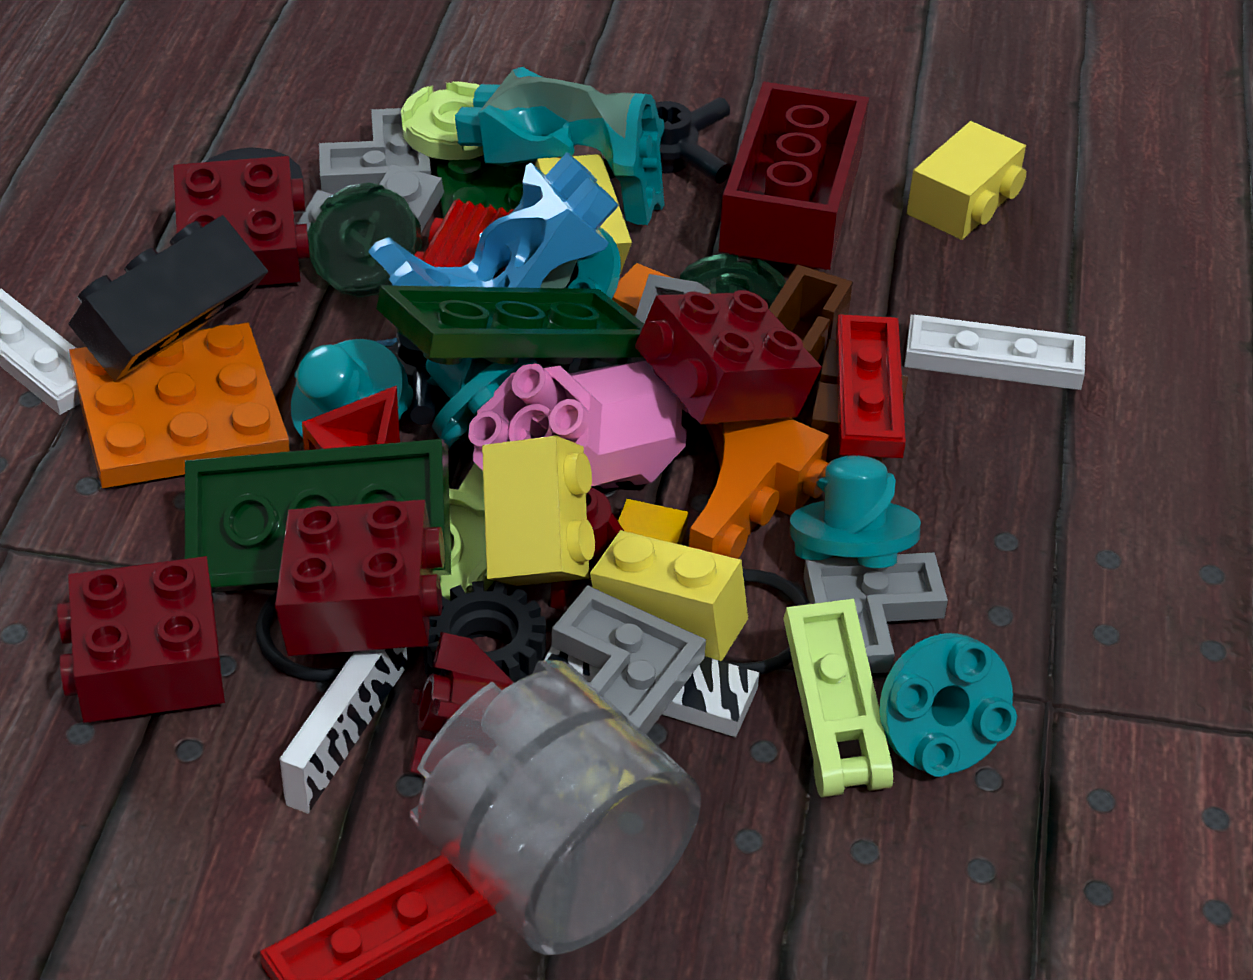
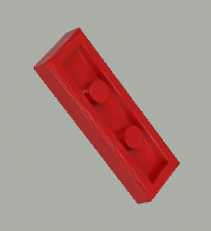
M838 315L836 354L839 455L903 458L906 438L898 318Z
M456 847L261 950V964L271 980H376L495 915L496 897Z

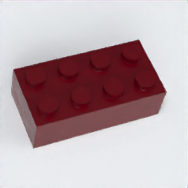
M763 81L723 193L718 252L737 255L746 260L765 259L789 263L794 266L801 265L811 269H831L862 156L869 97Z

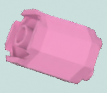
M646 360L598 367L570 374L561 366L543 368L539 364L534 363L523 365L515 373H511L494 392V396L477 410V415L469 425L468 438L474 444L473 462L482 471V445L559 436L584 446V454L588 457L592 470L591 487L599 485L603 489L618 488L619 486L616 482L631 481L635 485L650 484L686 446L687 430L681 424L682 409L686 413L687 409L669 386L654 373L652 366Z

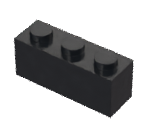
M224 215L204 227L198 221L190 223L170 240L171 246L160 253H157L153 247L143 251L124 268L125 274L113 281L107 275H104L89 284L78 295L77 298L81 305L68 325L114 382L248 298L268 273L265 266Z

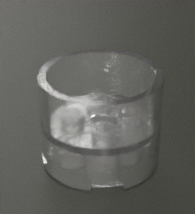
M543 660L537 662L533 675L525 677L503 690L493 682L489 683L464 703L446 722L429 745L417 768L426 780L421 792L419 805L410 811V815L417 829L534 951L545 955H557L577 950L603 937L629 918L660 887L683 855L695 831L701 809V793L696 781L573 666L558 660Z

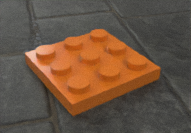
M249 322L235 325H219L214 328L196 330L115 382L87 347L69 349L71 369L76 380L78 397L102 488L185 475V460L289 452V437Z

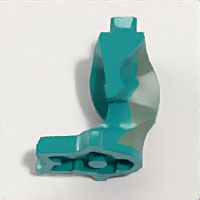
M524 67L513 69L501 85L480 84L474 92V107H461L455 115L459 145L482 146L485 163L509 167L513 164L537 161L539 158L563 157L566 152L572 156L575 152V145L596 148L603 154L614 176L620 181L626 221L637 225H648L653 210H662L664 207L660 139L665 127L664 119L659 118L655 100L651 94L628 92L604 94L592 86L545 78Z

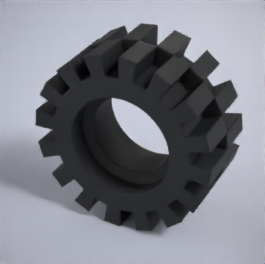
M484 581L472 582V592L465 593L461 585L451 588L450 601L442 596L441 616L430 617L428 646H423L427 678L430 674L445 676L449 671L433 667L440 632H445L470 639L493 637L507 642L508 645L501 649L484 653L516 684L519 700L529 694V684L537 687L542 679L543 661L546 657L545 616H541V607L535 600L527 604V593L519 588L511 596L507 595V584L495 582L493 591H484Z

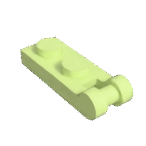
M854 599L787 607L783 619L812 750L814 777L819 796L822 798L843 795L845 787L866 784L869 791L891 788L893 785L892 762L885 731L880 722V709ZM859 739L862 756L841 759L837 742Z

